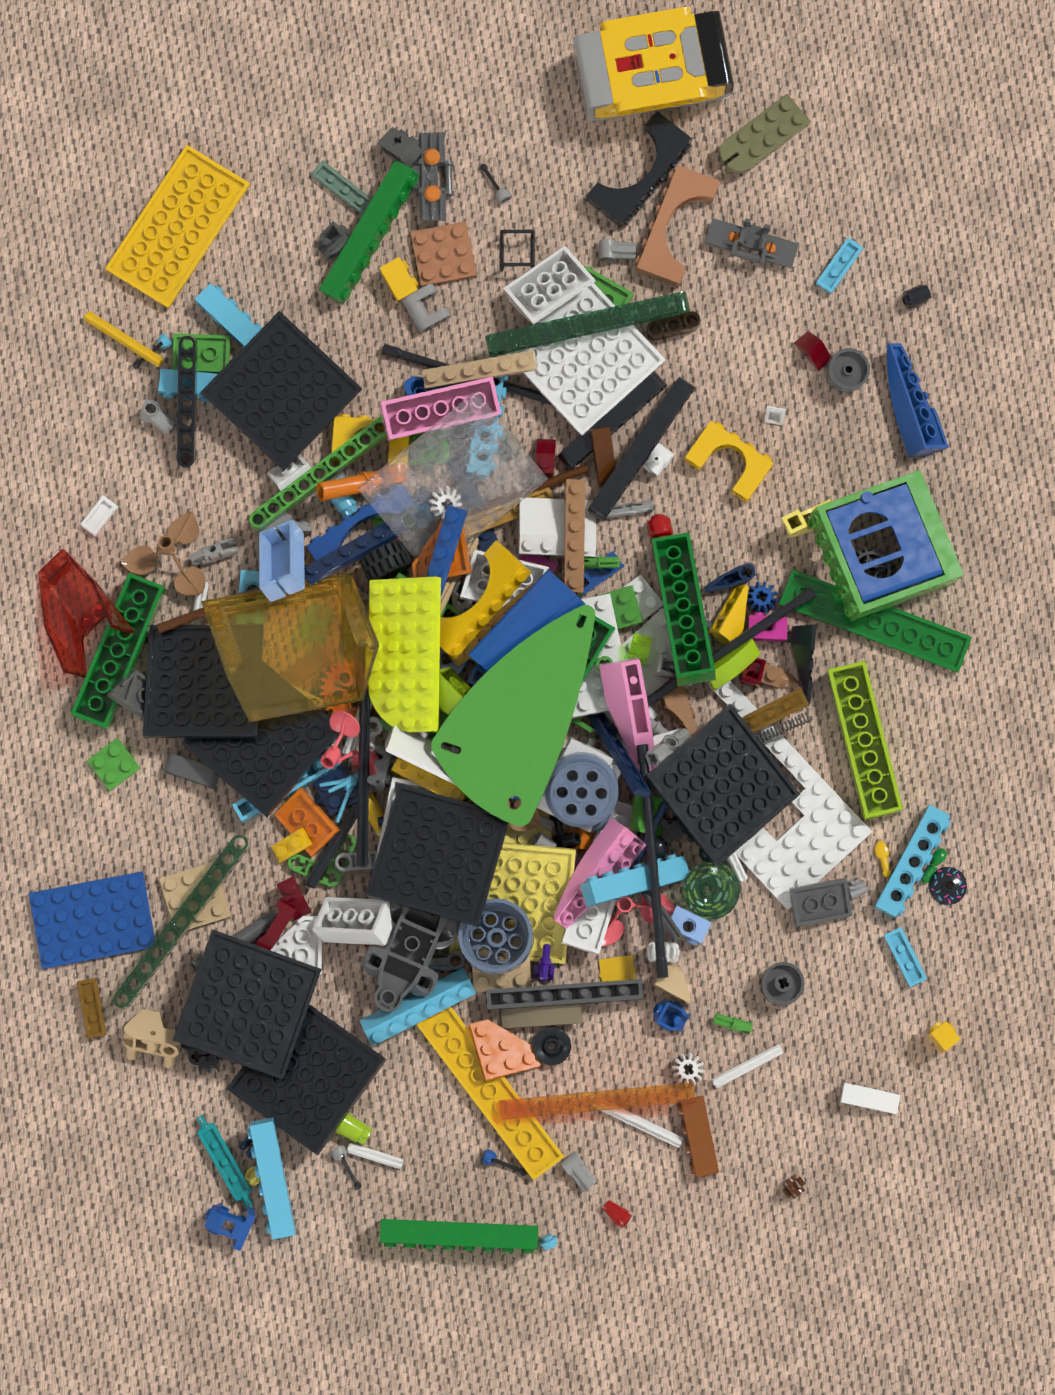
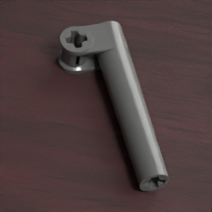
M273 911L268 912L233 934L232 937L249 943L253 942L266 933L276 914ZM202 955L189 964L195 972H197Z

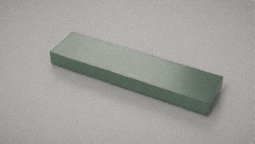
M322 160L311 173L314 179L361 216L364 214L372 199Z

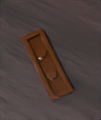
M609 426L590 429L599 486H603L616 468Z

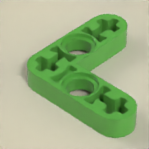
M348 834L345 840L350 838L353 846H348L346 852L353 853L356 848V840L352 835ZM344 843L340 846L341 850L344 849ZM337 851L325 874L330 876L332 873H335L337 881H333L330 884L328 883L329 879L323 877V880H320L319 883L328 887H336L340 883L344 873H340L335 869L334 860L343 852ZM299 854L288 859L290 869L305 877L310 875L309 868L317 863ZM300 858V862L304 865L306 861L310 862L306 866L305 873L302 872L304 868L301 866L294 868L292 860ZM345 859V864L340 867L346 868L348 861Z

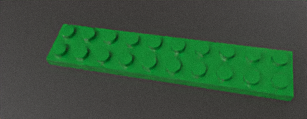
M792 569L779 606H784L798 594L811 587L816 597L793 610L794 612L959 673L972 638L971 636L894 607L851 621L845 615L844 603L837 595L836 585Z

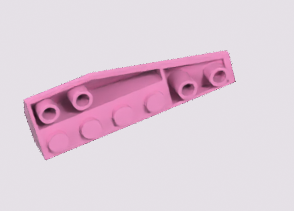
M634 657L599 664L605 703L631 759L640 772L637 745L648 744L649 750L654 747L640 659ZM649 765V770L651 771L656 766Z
M611 818L575 869L560 899L553 920L567 929L589 908L586 907L580 888L581 884L587 882L586 878L597 875L599 879L603 878L602 874L613 871L614 874H617L619 869L630 867L646 844L625 826Z

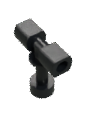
M549 814V818L555 824L556 834L553 836V841L556 843V847L571 849L581 844L579 833H564L562 822Z

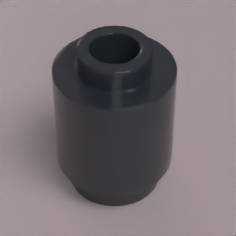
M918 285L904 291V296H902L905 307L912 309L928 302V299H931V292L927 285Z

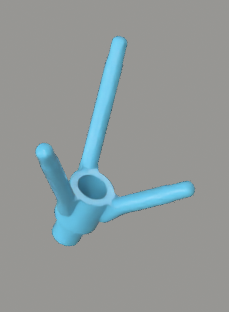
M358 772L353 776L349 775L347 778L319 784L320 787L336 785L328 790L329 793L342 787L347 791L338 812L336 823H339L349 796L354 789L353 787L357 785Z

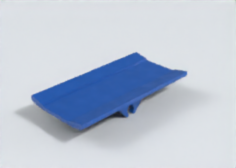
M547 570L517 603L510 607L508 612L504 613L501 620L468 655L488 671L529 636L557 618L586 603L550 570Z

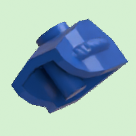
M667 999L657 1003L653 1009V1020L667 1031L677 1030L682 1032L686 1021L691 1016L685 1012L684 1007L680 1003Z

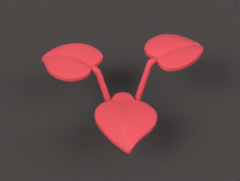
M337 711L331 716L329 722L332 730L340 732V735L334 746L329 747L322 754L321 764L328 769H332L336 763L340 764L344 759L352 756L351 762L358 769L359 752L353 750L341 757V751L337 746L343 734L351 738L356 737L360 732V725L351 714L345 711ZM370 750L369 775L377 774L375 761L380 760L378 755Z
M660 893L661 904L667 913L671 914L675 910L673 903L668 897ZM643 895L641 897L642 904L633 903L628 897L618 899V912L613 918L612 916L610 918L602 946H608L620 939L624 931V925L616 919L622 912H629L632 907H642L640 911L641 917L646 922L653 923L652 908Z

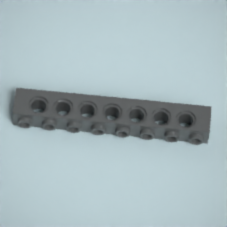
M642 979L486 990L488 1011L537 1006L643 1000Z

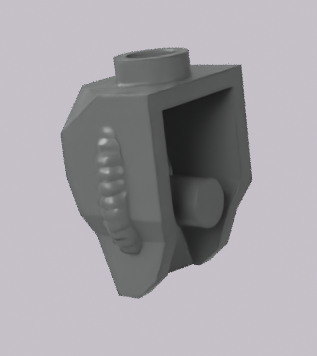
M333 221L320 234L317 249L327 261L341 253L350 237L348 235L350 233L344 225L339 226Z

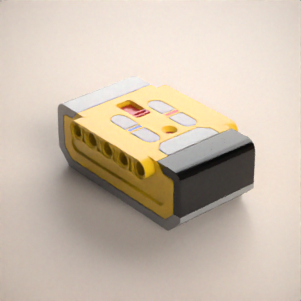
M680 7L607 20L599 24L601 31L581 34L573 38L574 57L587 120L599 122L717 101L733 94L734 81L719 11L692 15L690 7Z

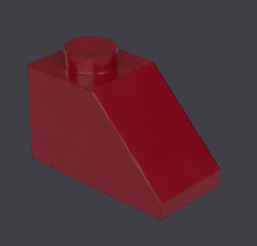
M537 439L535 476H554L556 440Z
M294 876L276 884L282 898L297 907L292 916L294 921L312 913Z

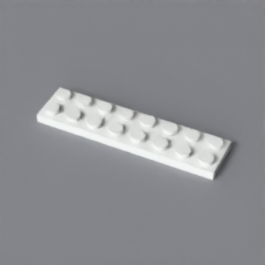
M617 801L611 812L610 819L613 818L629 829L633 806ZM597 831V833H595L593 842L595 841V839L601 831ZM616 899L590 906L565 930L562 944L599 955Z

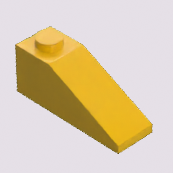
M747 585L734 586L708 631L723 645L739 636L744 629L748 595Z

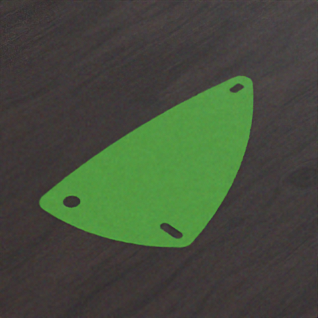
M582 605L557 618L529 636L501 658L466 693L432 740V751L454 784L481 808L515 826H525L531 821L563 747L580 693L591 645L595 610L590 605ZM580 614L587 616L582 628L576 626ZM443 742L460 747L461 752L455 754L441 748V744ZM517 796L521 799V806L518 809H511L508 806L510 797Z

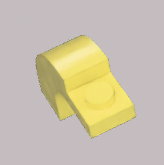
M828 499L803 512H800L798 509L782 517L781 521L789 537L793 538L813 531L808 524L809 514L817 506L831 502V500Z

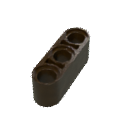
M689 311L653 320L647 325L646 335L650 340L658 341L694 332L699 328L700 316L697 312ZM689 318H693L697 323L689 325L686 321ZM670 323H676L678 325V328L676 330H672L668 327V325ZM653 327H657L660 330V332L658 334H652L650 332V329Z

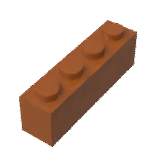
M704 1096L680 1100V1105H677L679 1117L683 1116L684 1124H681L683 1136L687 1135L688 1143H685L687 1155H691L692 1162L689 1163L691 1174H695V1177L719 1173Z

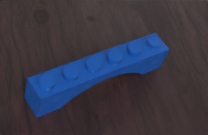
M402 483L391 486L388 493L385 495L380 494L373 499L374 502L367 506L365 504L358 508V513L353 516L348 515L341 520V524L338 526L333 525L325 530L326 534L323 536H316L311 539L307 548L315 561L340 548L348 535L366 520L387 514L402 515L417 505L406 486Z

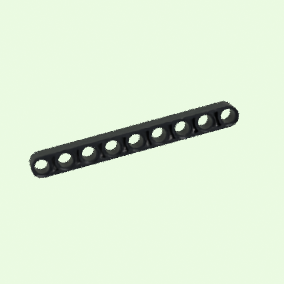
M681 377L676 380L599 491L587 512L601 521L607 518L693 393L695 386Z

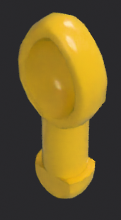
M878 841L875 844L874 853L880 860L883 871L882 875L885 878H889L892 874L887 859L889 849L883 841Z

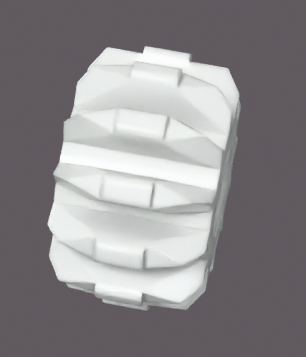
M445 486L444 492L441 487H438V494L432 492L435 499H429V502L433 504L430 506V510L435 511L434 515L436 517L441 514L442 519H444L448 505L454 507L462 506V503L458 501L461 499V496L459 494L455 495L457 491L455 489L450 491L448 486ZM447 499L449 503H446L445 506H443L442 502H445V500Z
M651 942L648 945L647 955L648 960L656 963L655 942ZM665 942L667 963H676L678 961L680 950L677 943Z
M692 1053L688 1054V1060H686L684 1054H681L683 1062L675 1059L679 1067L672 1066L673 1070H678L677 1073L673 1074V1077L680 1075L681 1077L677 1081L679 1084L685 1079V1086H688L689 1080H691L694 1086L696 1085L694 1077L699 1081L702 1080L698 1073L704 1074L705 1070L698 1069V1067H702L704 1063L696 1064L699 1060L698 1056L695 1057L694 1061L691 1060ZM685 1065H687V1067L691 1065V1070L693 1071V1074L690 1075V1073H688V1075H686L684 1073L685 1069L683 1067Z

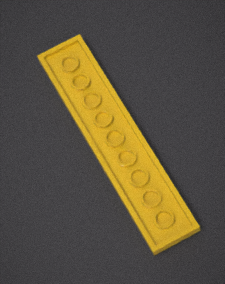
M452 1007L416 1024L533 1181L564 1158V1155L505 1077L484 1081L470 1031Z

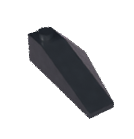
M815 624L792 626L791 631H787V643H790V651L799 684L809 704L811 703L812 690L811 673L814 666L812 655L814 654L816 640Z

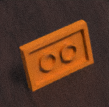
M299 788L274 814L291 834L304 828L313 844L305 849L311 857L315 856L340 831L303 788Z

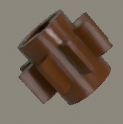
M792 1175L782 1183L785 1187L782 1192L787 1198L792 1196L795 1199L805 1191L802 1186L806 1183L800 1176L796 1179Z

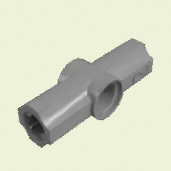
M684 728L665 735L659 744L647 751L645 755L647 763L651 766L660 765L674 750L690 738V732Z

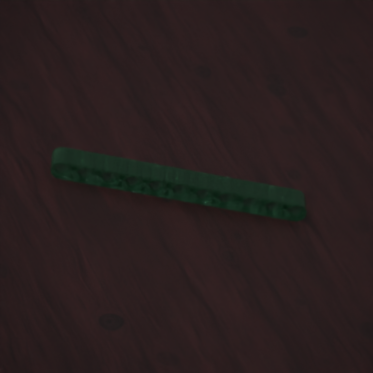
M683 291L492 333L485 336L489 356H497L688 313L691 310L687 293Z
M238 834L231 839L115 993L113 1002L117 1007L127 1009L133 1004L248 851L250 843L245 836ZM239 839L245 840V846L242 849L235 847V843ZM226 855H233V862L229 865L225 864L224 857ZM215 870L222 872L219 880L212 878V873ZM203 886L210 887V893L206 896L200 893ZM192 901L198 902V909L196 911L189 910V904ZM179 917L187 919L185 926L179 927L177 925ZM173 932L175 934L174 941L166 942V934ZM156 948L163 949V955L160 958H155L153 955ZM146 963H149L151 965V971L147 974H144L142 972V966ZM133 979H138L140 982L139 987L135 990L131 989L130 982ZM121 995L128 997L125 1005H120L118 1002V998Z

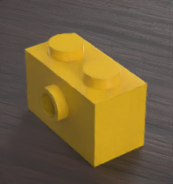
M400 257L379 268L397 303L417 291V286H419L415 277H410L406 261H401Z
M947 1021L935 1023L929 1028L930 1033L927 1035L941 1053L946 1052L961 1040L956 1034L957 1031L951 1023H947Z

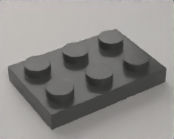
M845 877L789 888L796 927L852 916L847 878Z

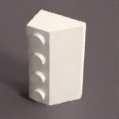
M325 897L312 931L323 942L386 945L392 930L389 902L379 899Z

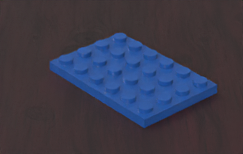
M143 871L29 893L42 969L157 948Z

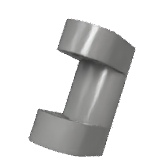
M433 284L422 287L402 300L421 334L451 318L447 308H442L431 315L425 309L422 302L437 294Z

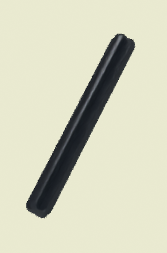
M352 804L338 827L340 831L330 840L305 881L308 887L314 889L357 820V804Z

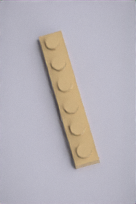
M532 350L423 370L425 389L452 386L488 377L497 378L537 371L535 352Z

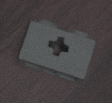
M394 127L378 142V145L386 155L408 167L423 152L418 146L420 144L415 137H409L402 129L397 130Z

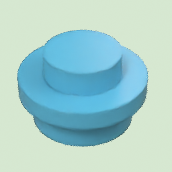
M551 1233L541 1237V1241L538 1244L543 1250H549L558 1244L556 1241L558 1238Z

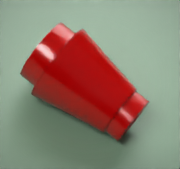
M610 1200L602 1208L611 1220L622 1228L632 1217L629 1214V1210Z

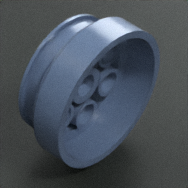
M588 752L571 753L563 756L556 762L544 791L545 800L552 814L561 822L574 827L593 826L606 819L613 811L618 799L617 778L612 767L601 757ZM570 770H574L578 773V776L572 780L567 777V773ZM589 771H595L598 774L594 780H589L586 775ZM559 787H565L568 790L564 796L558 795L556 791ZM583 787L587 790V794L582 797L578 796L576 790ZM604 788L607 793L604 797H598L595 793L596 790ZM574 804L577 810L569 813L566 811V806ZM592 804L596 807V811L591 814L585 811L586 806Z
M487 899L479 927L460 923L458 939L463 955L473 967L488 974H505L517 969L528 958L532 950L534 934L529 918L518 905L504 899ZM490 916L496 917V923L493 925L486 924V920ZM508 920L516 922L512 929L505 927ZM476 931L483 932V937L479 940L473 938ZM495 935H502L503 938L500 943L492 942ZM513 939H521V945L513 947L511 945ZM483 949H488L490 952L486 958L479 956L480 951ZM501 953L509 955L505 962L498 960Z

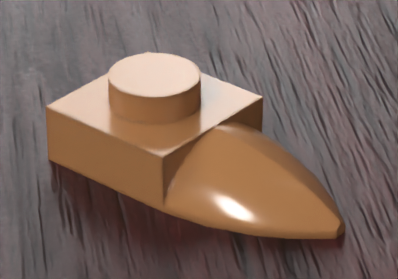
M765 664L761 679L762 684L781 689L799 686L798 680L789 672L784 671L782 668Z

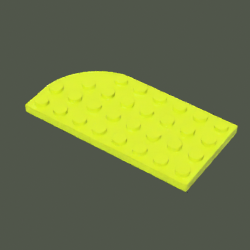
M441 577L370 580L369 696L378 714L393 727L396 725L405 732H438Z

